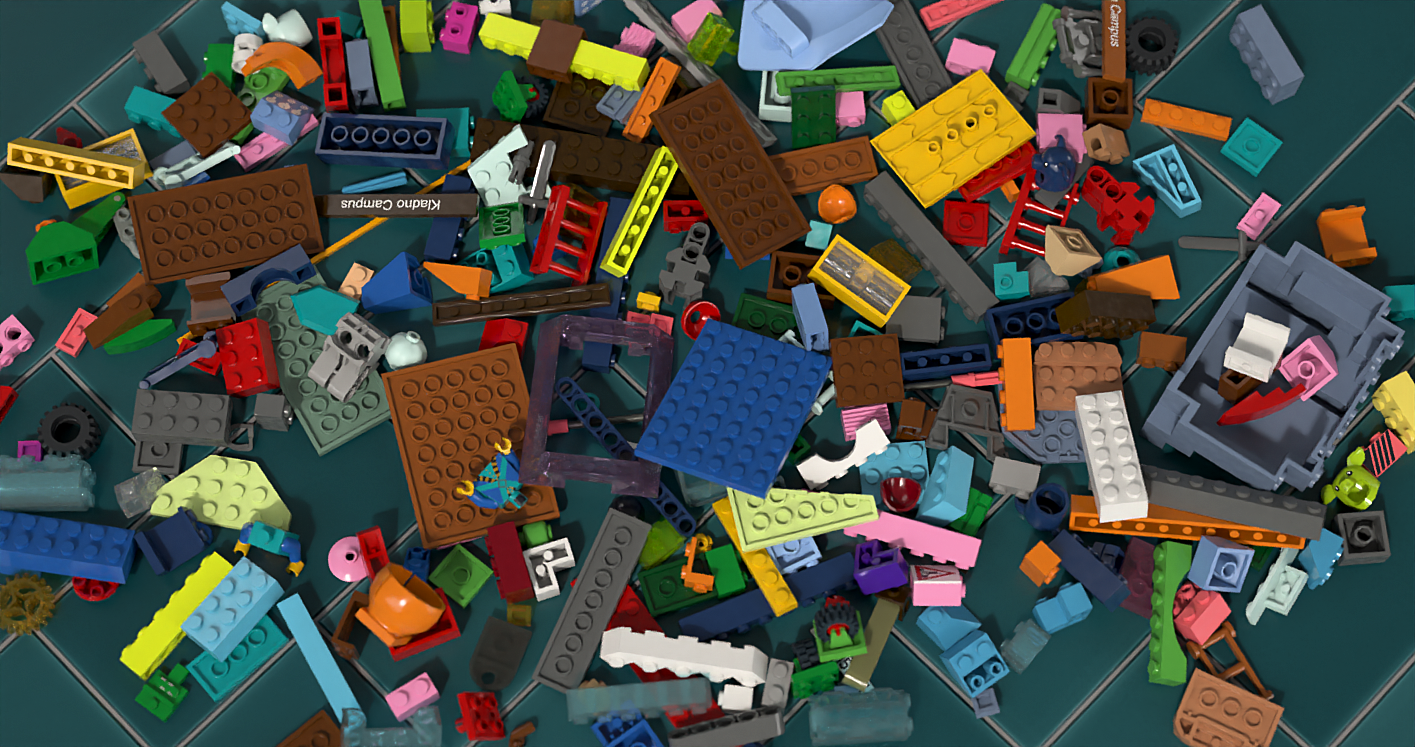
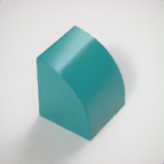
M811 219L810 228L812 231L807 234L805 246L825 251L828 247L834 224Z

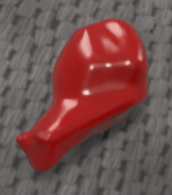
M62 127L56 129L57 144L82 149V140L75 133L69 132Z

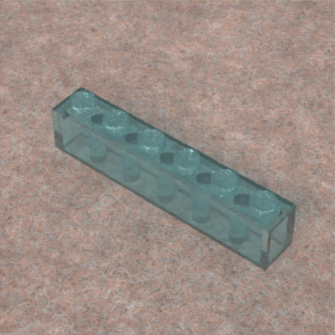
M709 677L566 690L568 721H574V725L588 724L590 719H597L598 723L611 722L612 717H621L622 721L636 719L635 715L644 714L645 718H657L659 713L669 712V716L683 715V711L692 710L693 714L706 713V709L712 707Z

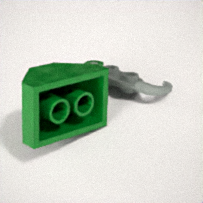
M121 192L112 193L104 201L71 224L62 221L42 226L25 250L32 285L98 269L97 247L114 223L120 240L131 250L136 258L140 259L130 209L125 208V195Z

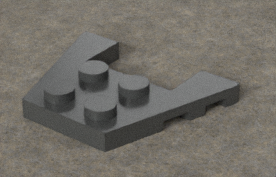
M955 384L948 385L926 439L925 447L944 451L948 448V429L987 437L986 460L994 461L995 456L1009 459L1008 452L1005 453L1003 442H1005L1003 433H1000L997 424L999 418L992 392Z

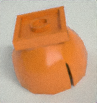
M391 562L380 570L370 586L369 606L360 608L355 615L389 647L405 645L412 638L410 635L428 630L437 622L445 609V605L439 595L417 575H414L404 587V583L413 572Z

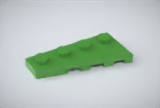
M263 68L258 73L244 78V86L236 97L253 112L261 98L276 90L281 92L290 80V77L278 68ZM251 122L231 141L241 146L254 128L253 123Z

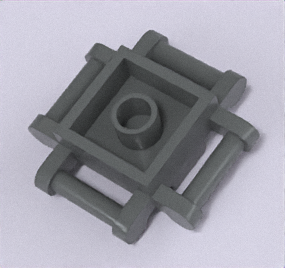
M1064 6L1061 10V18L1052 21L1060 46L1061 54L1059 56L1061 63H1066L1067 68L1073 69L1074 75L1077 78H1084L1085 76L1102 78V12L1100 10H1092V12L1075 10L1072 7ZM1073 18L1082 19L1079 22H1073Z

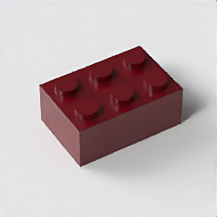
M514 521L487 528L488 536H484L489 556L494 555L493 558H490L495 578L500 577L499 580H496L501 600L506 598L507 604L510 605L535 598Z

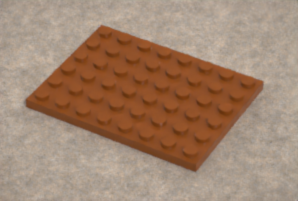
M515 343L381 374L424 551L488 535L487 528L514 521L515 527L519 528L528 523L541 520L547 521L560 517ZM502 437L511 442V449H513L520 460L524 472V485L519 492L527 497L528 500L521 509H518L511 502L503 509L481 508L468 499L465 494L457 492V488L466 489V485L462 480L473 482L498 453H503L494 446L495 443H498L501 448L504 447L505 441Z

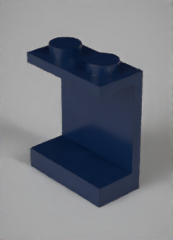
M180 506L177 508L179 512L147 532L140 531L134 535L157 576H165L210 547L207 542L209 536L203 528L200 529L195 522L198 518L191 508L188 509L187 507Z

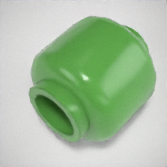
M543 520L523 525V532L519 533L521 546H526L527 550L553 542L550 524L546 525Z

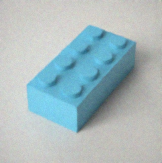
M243 556L180 627L191 640L222 663L285 592L274 578Z

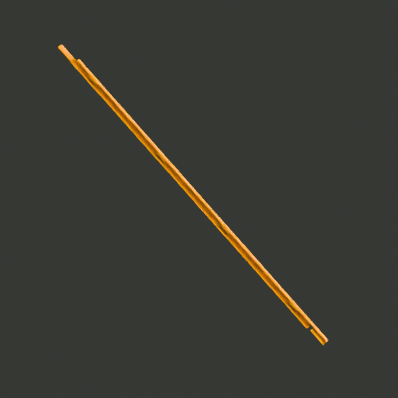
M470 160L448 174L458 176L471 165ZM446 175L416 194H429L442 186ZM389 218L373 219L311 258V263L317 264ZM280 281L273 282V283L269 284V285L266 286L263 290H265V289H267V288H269V287L275 285L276 283H278V282H280ZM188 332L178 338L177 342L180 345L183 338L191 341L198 337V335H192L191 332Z

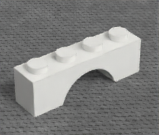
M875 417L855 429V445L845 457L830 460L814 453L796 464L810 490L814 488L816 490L822 489L829 484L827 480L835 476L838 479L848 473L847 468L855 464L858 467L868 461L867 456L872 453L878 455L888 449L886 445L890 442Z

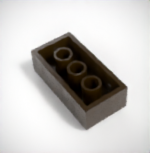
M1084 290L1055 308L1061 334H1071L1074 337L1087 335L1089 338L1101 336L1105 339L1120 338V340H1128L1136 332L1148 329L1150 324L1157 321L1151 297L1148 295Z

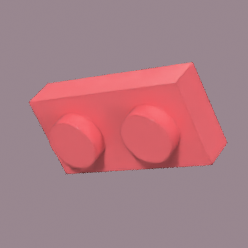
M78 308L55 346L77 358L88 340L83 330L98 317Z

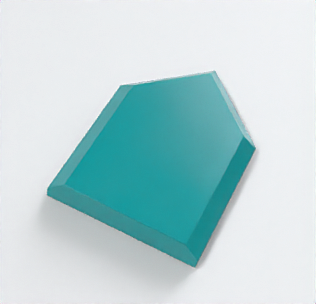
M322 285L290 296L301 325L328 336L334 335L339 327L336 324L340 318L348 312L355 314L361 304L360 300Z

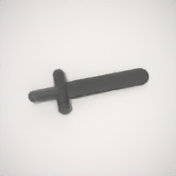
M551 140L543 144L530 196L520 195L518 197L520 203L530 205L526 219L528 225L534 224L538 207L546 209L548 201L544 200L543 196L556 149V144Z
M1239 230L1238 239L1182 236L1178 240V244L1182 248L1238 251V259L1241 262L1247 260V250H1257L1260 244L1267 246L1265 242L1247 241V234L1243 230Z

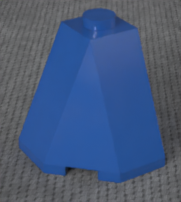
M404 251L361 288V302L364 309L374 314L431 306L433 303L431 286L427 277H423L417 269L420 266L417 258Z

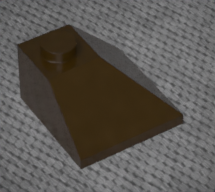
M7 163L0 170V180L21 200H28L30 203H41L50 194L53 173L8 165Z

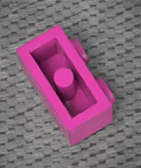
M453 2L451 9H447L445 16L447 24L445 28L441 29L440 40L443 42L445 50L465 54L470 53L480 17L478 6Z

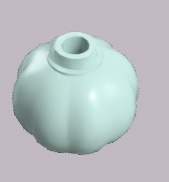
M400 332L391 337L392 342L386 350L385 357L394 371L424 364L427 358V350L416 332Z

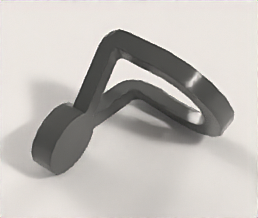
M254 423L231 425L230 433L237 428L248 429L249 444L234 445L229 440L228 447L237 451H251L253 449Z

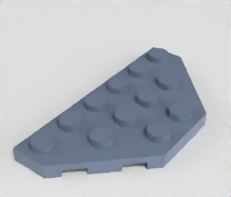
M997 384V386H998V399H999V390H1002V384ZM999 403V412L1004 413L1003 404ZM1034 404L1035 430L1005 432L1004 427H1001L1003 436L1035 464L1086 462L1075 411L1035 410Z

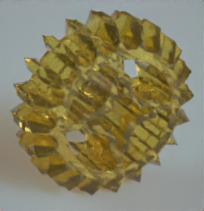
M24 573L22 578L19 574H15L13 581L6 577L7 584L4 586L0 583V628L2 630L7 629L9 634H13L16 631L18 636H22L24 631L27 635H31L32 628L37 632L40 631L39 624L47 625L48 622L45 618L53 617V614L49 611L55 608V604L51 602L55 599V596L50 594L52 588L49 585L46 586L47 582L44 579L39 580V577L35 574L31 578L28 573ZM33 588L36 591L22 594L19 589ZM12 595V601L7 605V601ZM19 597H20L23 601H25V602H24V604H25L24 607L26 608L27 612H26L23 608H21V607H22V604H21V600L19 599ZM40 600L39 608L34 614V607L39 603ZM19 615H24L27 618L23 621H14L9 619L13 616L17 617Z

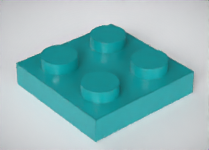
M1246 118L1220 152L1257 177L1283 142L1249 118Z

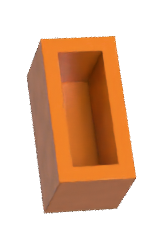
M1040 541L1025 555L1019 568L1040 587L1044 582L1048 585L1057 576L1060 570L1058 566L1061 559L1044 542Z

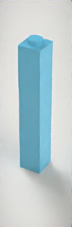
M296 593L278 603L277 606L342 726L344 729L358 727L366 717L300 596Z

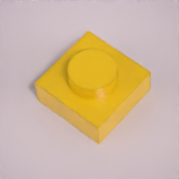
M639 292L637 308L659 313L661 297H658L653 292Z

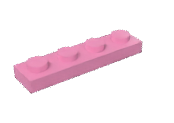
M313 114L298 138L319 125ZM264 132L242 146L240 153L233 156L247 173L289 144Z

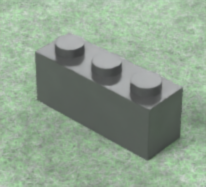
M155 30L132 43L135 52H133L135 59L139 64L143 62L146 68L143 70L148 79H154L157 83L154 87L158 94L175 99L191 89L187 78Z

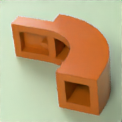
M270 42L261 45L252 56L245 60L246 64L241 69L244 76L247 77L266 67L279 68L289 75L298 90L315 82L323 74L320 67L308 53L297 46L284 42Z

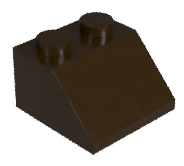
M674 56L665 58L682 68L663 106L702 87ZM657 63L654 65V67L652 68V70L649 72V74H648V76H647V78H646V80H645V82H644L643 87H646V85H647V83H648V81H649V79H650V77H651V75H652V73H653V71H654V69H655Z

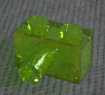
M709 11L689 42L687 49L695 60L712 67L722 51L735 56L737 53L733 50L739 51V43L729 40L734 33V29L725 18Z
M667 519L663 522L657 521L652 525V531H648V540L638 560V563L645 571L657 567L684 546L683 538Z

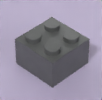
M1383 510L1337 514L1331 520L1332 533L1344 539L1341 544L1344 550L1337 560L1338 566L1383 563L1391 556Z

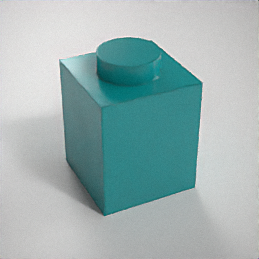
M337 10L334 17L340 18L342 41L351 42L354 39H362L365 34L362 18Z

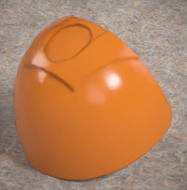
M837 184L827 187L820 195L818 201V210L821 218L830 224L846 222L857 211L852 194Z

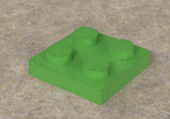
M458 543L428 577V580L437 588L442 587L444 593L464 609L494 575V572Z

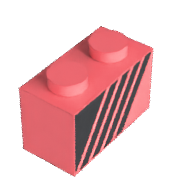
M1389 429L1383 434L1378 432L1369 440L1371 445L1367 449L1364 446L1361 447L1365 453V460L1361 466L1377 479L1408 448Z

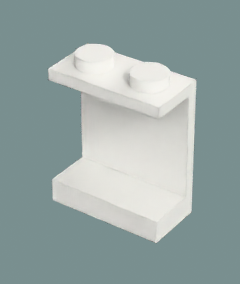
M1246 313L1240 334L1233 347L1229 346L1226 351L1224 366L1267 383L1288 343L1290 328L1266 320L1261 316Z

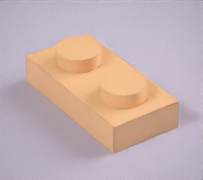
M354 262L338 292L361 301V288L375 276V272Z

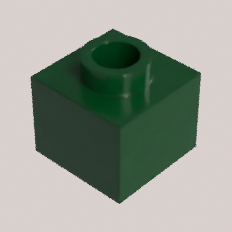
M798 434L792 448H797L798 452L793 454L790 450L786 459L794 466L810 453L811 446L800 434Z

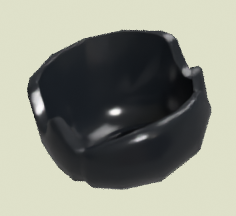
M621 495L614 498L608 507V511L610 508H613L640 521L645 519V509L637 498L630 495Z

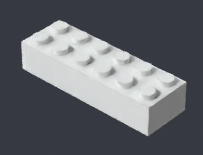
M1121 390L1075 396V415L1100 523L1147 517L1148 498Z

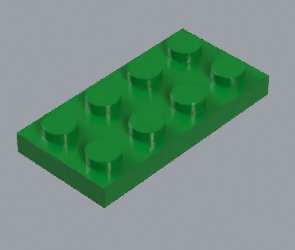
M518 201L479 208L480 249L493 250L502 245L517 246L522 242H526L523 203Z

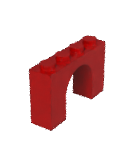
M317 18L326 112L346 114L349 113L340 18Z

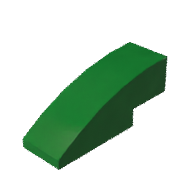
M173 319L147 320L104 344V349L108 355L136 351L165 339L177 331V326Z

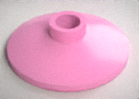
M346 537L339 540L329 552L328 564L331 572L338 579L345 582H356L367 576L359 552L360 547L357 537ZM348 554L355 555L351 561L347 560L346 557Z

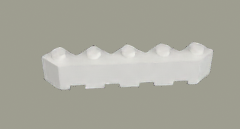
M619 627L603 632L600 657L613 667H622L625 664L634 662L646 672H655L658 669L667 667L679 677H688L691 674L700 672L713 682H721L731 677L746 687H754L756 684L766 682L768 656L753 646L745 645L744 649L731 648V643L713 640L711 644L698 643V638L680 635L678 639L665 638V633L645 630V634L632 633L631 628Z

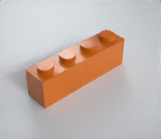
M1002 339L1000 345H997V358H1001V367H998V381H1002V390H999V403L1003 404L1004 413H1000V425L1004 427L1005 432L1035 430L1031 339Z

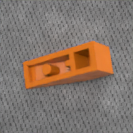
M423 262V267L456 292L465 294L466 299L479 301L480 297L489 298L493 271L476 267Z

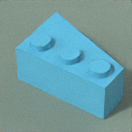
M1174 144L1133 161V171L1179 218L1201 210L1202 201Z
M951 446L939 453L916 514V520L943 528L966 514L974 462L973 457L955 446Z

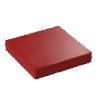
M945 200L942 236L950 245L986 247L989 204Z

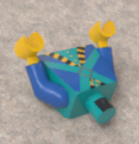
M502 437L505 441L504 447L501 448L498 443H495L494 446L503 453H498L473 482L462 480L466 485V489L457 488V492L465 494L468 499L481 508L503 509L511 502L518 509H521L528 500L527 497L519 492L524 485V472L520 460L513 449H511V442Z
M256 520L255 523L246 522L242 526L234 553L237 550L242 551L245 557L252 544L275 554L288 556L291 562L287 566L286 572L290 573L293 571L296 577L304 567V564L300 561L301 545L298 541L300 535L261 520Z

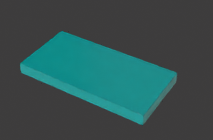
M265 614L222 663L205 650L189 663L186 668L217 703L290 641L272 619Z

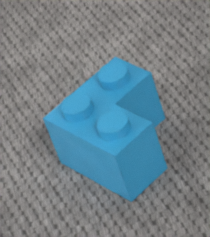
M1073 582L1060 587L1061 591L1057 593L1055 598L1049 600L1048 597H1045L1036 602L1032 613L1043 636L1087 618L1093 607L1081 582L1075 585Z

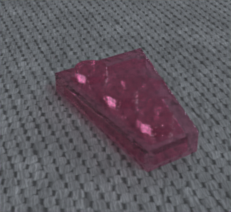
M1133 536L1128 543L1125 551L1126 556L1119 572L1129 582L1126 586L1132 593L1119 606L1147 619H1151L1153 611L1151 610V597L1153 595L1154 545Z

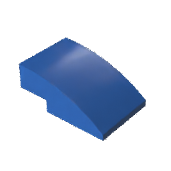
M626 699L589 726L603 747H664L630 699Z

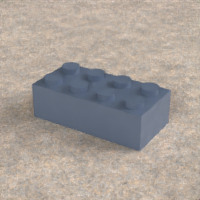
M1262 5L1238 14L1229 34L1230 40L1239 49L1242 61L1247 63L1251 69L1253 79L1260 84L1263 96L1269 99L1273 105L1295 95L1304 78V74Z

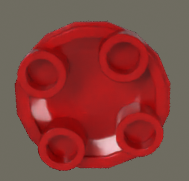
M75 576L72 578L75 593L80 598L88 601L106 599L115 593L119 586V583Z

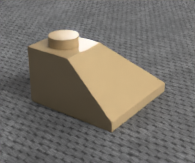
M1047 225L1045 231V260L1054 274L1074 276L1101 261L1102 257L1081 230Z

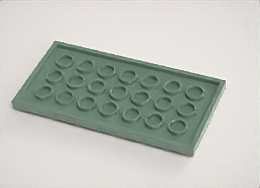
M312 264L317 275L298 285L290 281H280L263 290L258 296L257 307L241 315L240 318L242 321L259 318L268 322L280 388L321 457L391 418L383 381L377 370L373 371L368 377H365L354 395L346 403L341 402L328 392L327 388L324 389L308 376L311 367L323 351L324 342L328 335L301 325L290 296L318 285L327 287L316 266ZM350 332L346 336L348 344L352 341V334ZM363 350L364 356L367 357V353Z

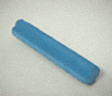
M401 171L344 186L342 192L343 195L369 194L406 184L407 178L405 172Z

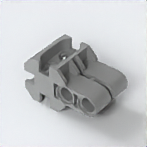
M351 312L346 313L340 318L336 324L339 328L334 335H329L326 338L322 353L308 373L312 380L324 389L327 388L328 392L343 403L348 402L365 377H368L376 370L380 364L377 362L382 354L386 353L389 344L392 342L390 337L362 316ZM350 332L352 334V341L348 344L346 336ZM368 345L370 353L365 357L363 350Z

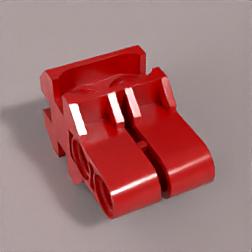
M1092 166L1088 170L1083 182L1081 196L1098 212L1097 228L1103 232L1111 226L1117 234L1110 240L1115 245L1129 246L1134 241L1133 237L1136 230L1141 234L1147 230L1154 214V200L1148 195L1140 202L1134 196L1140 189L1135 182L1119 183L1101 166Z

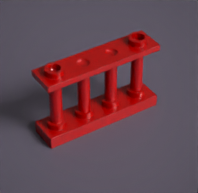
M1032 169L1028 171L999 253L1007 255L1009 248L1014 249L1016 247L1045 257L1044 247L1020 240L1018 236L1014 235L1016 228L1020 230L1024 228L1045 236L1046 226L1025 220V217L1021 216L1023 209H1031L1061 219L1059 227H1064L1072 204L1077 205L1080 193L1076 191L1079 184L1075 183L1072 192H1068L1063 198L1068 200L1065 211L1056 208L1051 210L1044 204L1032 201V198L1028 197L1030 190L1039 191L1041 189L1035 183L1034 177L1037 170ZM1048 263L1046 264V269H1050Z
M558 185L552 187L529 271L535 274L548 273L550 269L573 278L571 287L583 286L590 280L589 272L602 224L607 217L606 209L608 203L603 201L590 206L570 198V187ZM569 206L589 214L588 226L585 227L564 219L565 207ZM560 227L585 236L582 248L558 240L557 236ZM556 248L579 257L576 270L552 261L554 249Z

